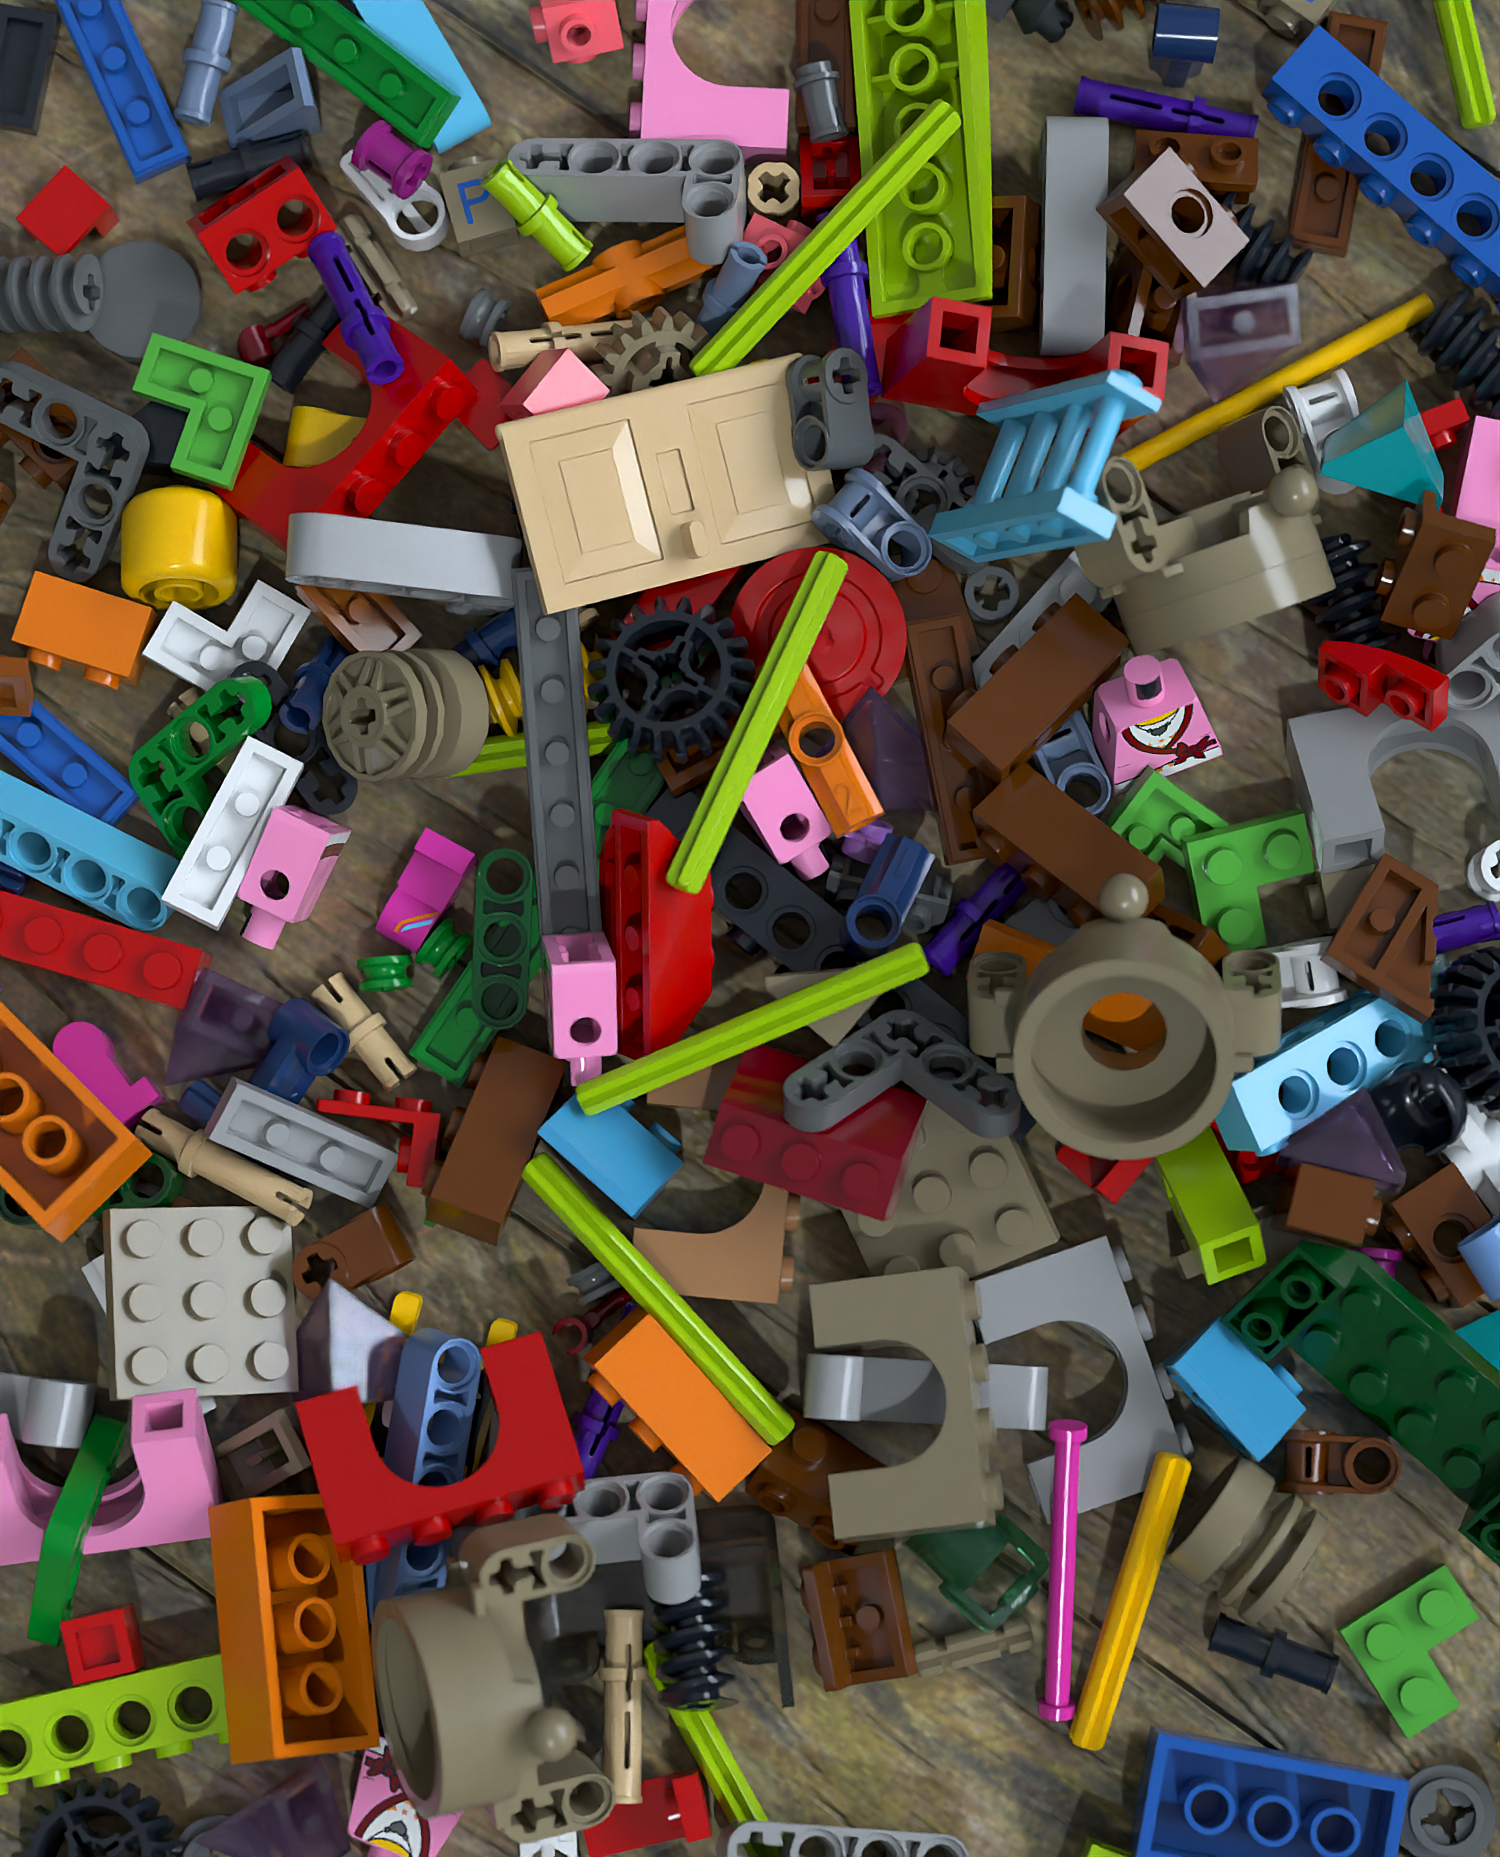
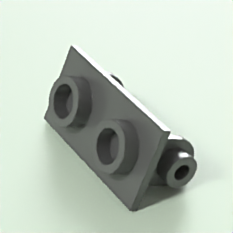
M834 853L823 900L845 916L871 864L858 861L848 855ZM929 871L901 929L910 933L929 932L936 934L944 925L954 883L942 880V873ZM865 915V916H860V917H858V918L869 917V918L877 919L876 917H873V916H870V915Z

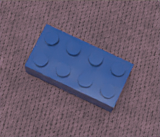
M1150 1726L1128 1851L1132 1857H1397L1410 1781L1394 1772Z

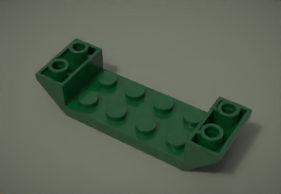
M1300 1240L1223 1315L1220 1322L1267 1363L1286 1345L1294 1350L1469 1504L1458 1531L1500 1567V1371L1366 1253Z

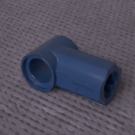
M1158 2L1149 69L1159 75L1164 86L1183 88L1190 78L1200 75L1204 63L1213 64L1219 33L1220 8Z
M889 832L885 835L850 908L841 922L839 930L840 943L845 952L854 959L868 962L882 956L890 950L898 938L908 912L935 859V855L930 853L924 845L906 836H898ZM865 915L876 917L885 927V938L877 941L863 938L856 929L855 919Z
M302 998L289 1000L280 1006L273 1015L267 1033L272 1044L247 1083L298 1105L316 1076L321 1077L329 1074L344 1060L350 1045L349 1034L307 1000Z

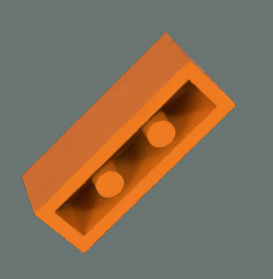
M638 1307L633 1309L582 1357L594 1371L586 1379L587 1382L611 1407L619 1400L636 1417L628 1424V1427L653 1453L660 1446L666 1450L676 1461V1464L669 1472L681 1474L690 1481L694 1498L703 1491L718 1503L773 1451L648 1312Z

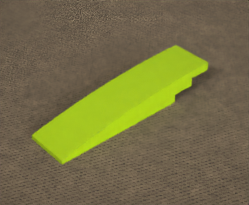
M849 0L862 177L934 100L941 99L947 102L959 114L961 119L960 127L866 226L872 317L880 319L914 313L932 296L965 303L992 299V169L986 0Z

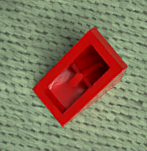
M859 135L844 136L824 143H811L809 136L799 137L801 223L812 230L817 226L816 216L827 211L830 212L862 178Z

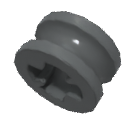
M481 288L474 296L465 313L459 330V338L467 341L474 337L479 340V347L487 351L489 350V336H491L492 332H500L509 312L510 301L501 298L499 301H493L489 297L490 292Z
M988 566L970 576L966 582L963 598L972 619L981 624L994 625L1002 623L1011 616L1018 602L1019 589L1011 573L1000 567ZM990 580L999 583L997 591L1005 588L1008 599L999 601L994 611L983 609L984 600L977 603L973 593L983 591L985 582Z
M600 1261L566 1279L569 1287L575 1286L580 1292V1296L576 1300L579 1307L587 1305L622 1286Z

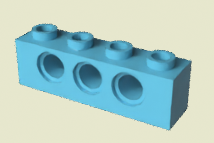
M1363 988L1350 995L1347 1000L1336 1003L1282 1034L1281 1046L1277 1051L1268 1055L1253 1057V1072H1235L1227 1100L1214 1118L1227 1149L1254 1151L1256 1156H1266L1275 1153L1291 1143L1290 1134L1302 1127L1312 1128L1325 1124L1339 1115L1337 1107L1350 1099L1360 1100L1366 1098L1367 1091L1384 1075L1398 1066L1408 1062L1430 1063L1434 1059L1432 1051L1436 1049V1046L1426 1043V1041L1434 1035L1433 1026L1427 1020L1421 1024ZM1376 1030H1377L1378 1036H1379V1041H1378V1046H1377V1048H1376V1045H1375V1032H1376ZM1328 1057H1330L1331 1060L1330 1075H1328L1327 1073ZM1282 1084L1284 1096L1283 1101L1280 1105L1278 1099V1090L1280 1085Z

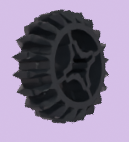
M658 596L654 602L656 613L645 616L643 608L640 605L633 604L631 614L634 622L627 626L622 620L614 618L610 624L617 638L616 640L597 638L595 646L604 659L589 661L588 671L597 681L588 685L587 693L591 701L600 703L593 711L598 723H611L607 733L614 743L628 738L627 749L635 757L642 754L650 745L652 760L658 764L664 761L668 749H674L678 762L686 764L689 760L687 747L698 744L700 752L704 756H710L713 750L709 737L715 734L721 740L728 741L732 730L726 721L728 719L737 722L744 707L739 702L747 700L753 684L746 680L756 674V667L752 659L744 658L749 651L746 638L743 636L732 637L736 629L734 622L730 618L726 617L715 622L716 613L714 607L708 603L693 615L691 601L684 596L677 603L676 610L669 611L665 599ZM674 640L668 648L662 651L652 652L645 650L656 643ZM702 646L711 651L721 663V677L717 690L708 687L705 678L696 674L700 664L698 654ZM628 670L635 673L639 682L647 686L643 696L645 707L640 715L634 712L623 700V684ZM672 672L681 673L683 681L675 687L671 681V688L665 689L662 687L659 679H662L663 676L668 674L672 679ZM690 708L699 711L688 718L668 722L671 716L681 709Z
M1490 946L1461 955L1457 960L1451 961V967L1437 974L1439 986L1430 992V998L1434 999L1435 1009L1427 1020L1433 1026L1434 1035L1426 1043L1436 1046L1439 1057L1434 1066L1446 1069L1447 1073L1456 1079L1466 1104L1477 1106L1480 1113L1500 1114V947Z
M104 1777L100 1781L97 1790L88 1780H77L75 1799L61 1788L54 1790L53 1800L57 1808L53 1812L42 1805L33 1807L35 1817L42 1823L36 1831L29 1827L19 1829V1836L31 1844L28 1851L14 1852L11 1857H57L58 1851L65 1839H67L69 1845L67 1857H94L93 1850L105 1857H141V1851L142 1857H173L180 1853L183 1847L182 1842L179 1840L165 1838L174 1828L175 1822L168 1815L157 1816L161 1806L159 1800L151 1795L140 1800L141 1789L135 1784L129 1782L119 1791L117 1781L110 1777ZM100 1816H120L126 1818L134 1829L123 1836L116 1832L112 1836L101 1839L97 1832L89 1828L86 1821Z

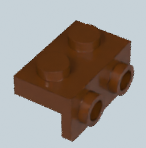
M1136 129L1129 174L1141 162L1170 146L1178 156L1186 159L1194 167L1198 180L1208 192L1214 190L1212 195L1216 198L1227 191L1237 192L1233 204L1248 205L1250 193L1255 192L1258 182V138Z
M1423 490L1415 510L1405 508L1400 517L1394 540L1395 544L1399 545L1393 559L1388 557L1382 559L1376 574L1373 592L1381 595V621L1452 641L1496 544V529L1436 512V493Z
M794 1409L790 1414L795 1423L793 1430L782 1441L771 1446L773 1451L763 1459L745 1490L748 1494L755 1497L758 1503L769 1513L780 1517H787L810 1531L812 1537L821 1545L852 1555L861 1541L846 1543L834 1538L828 1475L888 1468V1466L810 1418L803 1417L802 1413Z
M894 1548L826 1559L802 1568L803 1580L800 1586V1596L805 1611L811 1617L815 1638L812 1649L813 1664L818 1675L822 1677L826 1692L838 1691L851 1685L909 1677L918 1673Z

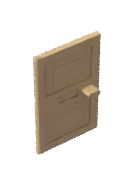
M801 353L786 355L495 426V435L500 442L544 615L768 559L794 549L815 547L831 542L818 530L811 517L812 512L818 505H828L836 495L830 470H805L797 462L792 447L793 427L789 395L786 388V373L789 365L796 358L803 356ZM804 379L803 384L807 385L808 380Z

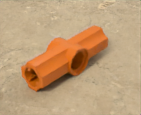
M685 225L644 243L640 240H630L617 244L594 258L591 266L536 289L535 295L546 322L557 321L561 326L600 323L614 316L617 319L632 318V312L638 310L642 314L654 308L665 299V294L721 270L722 264L708 265L694 260L688 253Z
M806 662L778 721V726L791 749L794 760L799 765L838 839L871 824L883 816L885 812L843 733L841 724L836 720ZM763 664L756 668V674L753 675L755 681ZM816 728L826 729L835 737V745L832 751L821 758L809 757L801 750V741L804 735Z

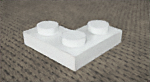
M259 579L256 580L227 631L173 600L141 655L202 691L207 692L216 683L225 680L232 669L245 662H264L277 671L311 610ZM258 677L265 686L268 685L264 677ZM238 694L240 700L245 703L244 697Z

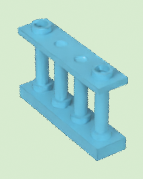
M1109 369L1104 373L1020 394H1009L1007 397L980 403L976 415L1001 430L971 505L968 504L960 509L936 513L928 536L976 563L1109 540L1117 516L1096 504L1098 499L1093 493L1121 420L1156 413L1162 400L1141 388L1142 382L1134 375L1122 370ZM1091 428L1070 483L1066 484L1086 430ZM1057 435L1036 491H1033L1053 437ZM1022 442H1024L1023 448L1021 450L1016 466L1006 488L1005 494L1003 498H1000L1006 485V482L1008 480V477L1010 475L1015 459L1017 457V454L1019 452L1020 446Z

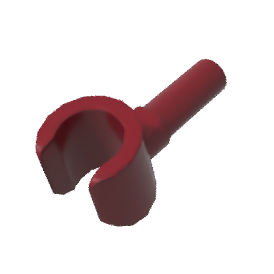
M304 302L273 323L270 322L266 326L253 325L242 330L237 342V351L241 361L260 368L267 365L275 355L270 341L280 338L281 335L292 329L291 323L297 315L304 317L310 310L309 306Z
M622 1286L594 1309L591 1308L582 1316L578 1314L569 1315L558 1321L553 1327L552 1336L561 1331L567 1324L576 1325L582 1333L581 1342L566 1352V1354H576L587 1348L592 1342L593 1330L633 1297Z

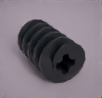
M1227 191L1217 198L1212 195L1217 202L1231 210L1237 219L1238 227L1250 239L1217 275L1221 276L1236 267L1237 270L1232 287L1240 291L1255 282L1256 285L1251 302L1259 306L1271 297H1275L1272 312L1302 276L1312 260L1314 251L1311 248H1307L1295 257H1292L1289 253L1295 237L1293 234L1288 233L1276 242L1270 240L1275 220L1269 218L1257 227L1251 225L1256 209L1253 203H1250L1238 212H1234L1232 207L1237 192Z
M1463 289L1452 294L1411 333L1408 339L1424 333L1425 335L1417 350L1419 355L1425 357L1440 350L1441 354L1434 370L1438 374H1442L1457 367L1459 370L1451 387L1455 391H1460L1475 385L1476 388L1469 400V406L1476 409L1491 402L1493 405L1487 418L1500 420V348L1496 345L1500 337V323L1482 331L1479 326L1487 310L1481 306L1465 314L1462 308L1469 292Z
M1348 533L1320 539L1336 588L1307 599L1308 604L1311 606L1328 607L1314 620L1315 627L1319 630H1335V632L1323 640L1322 644L1326 640L1341 641L1387 650L1402 637L1400 632H1381L1380 625L1385 621L1380 620L1381 609H1374L1372 603L1381 595L1374 593V586L1366 585L1365 582L1366 578L1378 570L1379 564L1359 562L1357 557L1372 546L1371 539H1352Z
M701 1573L702 1581L699 1591L686 1602L663 1604L655 1601L648 1595L649 1602L653 1606L663 1608V1610L652 1616L651 1627L656 1631L666 1633V1635L655 1640L653 1644V1652L669 1659L658 1665L655 1670L657 1679L672 1684L658 1693V1703L664 1707L686 1712H703L729 1708L737 1705L739 1702L736 1699L720 1696L721 1688L737 1681L736 1674L719 1671L717 1668L718 1663L734 1656V1649L715 1645V1638L732 1631L731 1624L713 1620L712 1615L729 1606V1599L710 1595V1588L727 1581V1576L723 1573Z

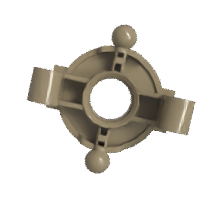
M1270 406L1222 426L1218 434L1217 445L1233 496L1158 523L1142 477L1135 465L1122 456L1106 459L1093 494L1098 499L1096 504L1116 515L1117 519L1109 540L1076 545L1074 548L1086 578L1093 585L1106 588L1100 590L1102 599L1114 597L1127 638L1130 640V647L1134 657L1153 653L1237 625L1336 588L1315 526L1322 523L1319 514L1312 516L1316 513L1320 502L1318 484L1298 425L1287 409L1281 406ZM1074 472L1069 474L1066 484L1070 483Z
M1120 873L1107 879L1099 889L1097 898L1099 908L1107 918L1084 923L1075 937L1062 943L1047 954L1035 967L1028 979L1026 976V960L1020 954L1007 951H988L978 954L971 959L967 986L968 1033L971 1051L986 1057H996V1073H1014L1017 1088L1027 1109L1049 1134L1082 1153L1107 1159L1133 1160L1167 1153L1195 1138L1214 1120L1222 1109L1232 1087L1235 1072H1253L1254 1056L1268 1055L1280 1048L1282 985L1278 957L1271 952L1255 949L1238 950L1225 955L1222 960L1221 980L1212 965L1191 946L1173 937L1165 924L1151 919L1139 918L1148 906L1149 896L1147 889L1134 875ZM1123 992L1141 995L1154 1003L1163 1014L1166 1022L1165 1031L1155 1044L1143 1051L1129 1054L1106 1051L1092 1043L1084 1033L1083 1018L1091 1006L1107 995Z
M541 1514L473 1531L464 1540L459 1550V1560L455 1556L445 1558L448 1585L384 1599L378 1603L372 1622L371 1646L374 1682L381 1721L391 1758L402 1787L415 1810L425 1819H433L483 1806L490 1814L491 1824L496 1830L502 1829L511 1840L516 1842L530 1843L600 1824L610 1815L615 1805L616 1793L613 1784L585 1753L573 1749L576 1745L578 1734L573 1718L567 1712L560 1709L545 1708L543 1706L538 1672L525 1638L522 1601L579 1587L590 1578L595 1568L596 1555L593 1546L562 1516L557 1514ZM566 1542L563 1553L558 1558L548 1561L552 1550ZM586 1781L578 1793L570 1796L572 1790L579 1783Z

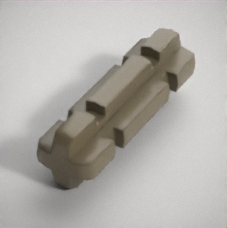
M352 214L341 218L335 223L338 228L332 232L338 233L343 237L346 243L345 246L358 273L363 279L371 299L376 297L378 299L376 306L384 310L385 314L397 323L401 324L407 321L416 313L417 304L407 288L404 290L399 288L402 280L377 241L371 243L369 240L371 232L361 216Z
M1017 1615L1000 1620L1001 1625L993 1627L992 1623L945 1635L943 1636L944 1641L938 1643L934 1639L916 1643L913 1645L918 1669L917 1674L919 1677L926 1678L944 1673L943 1668L951 1666L955 1670L1001 1657L1000 1652L1009 1650V1653L1013 1654L1030 1649L1034 1645L1030 1623L1024 1615Z

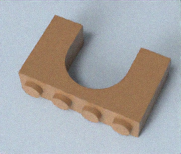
M745 1051L647 1093V1105L650 1107L718 1114L721 1101ZM764 1183L761 1195L754 1208L744 1219L728 1229L715 1233L696 1234L634 1228L633 1246L679 1296L778 1305L779 1292L790 1294L792 1292L795 1256L783 1255L785 1230L797 1231L801 1195L789 1193V1191Z

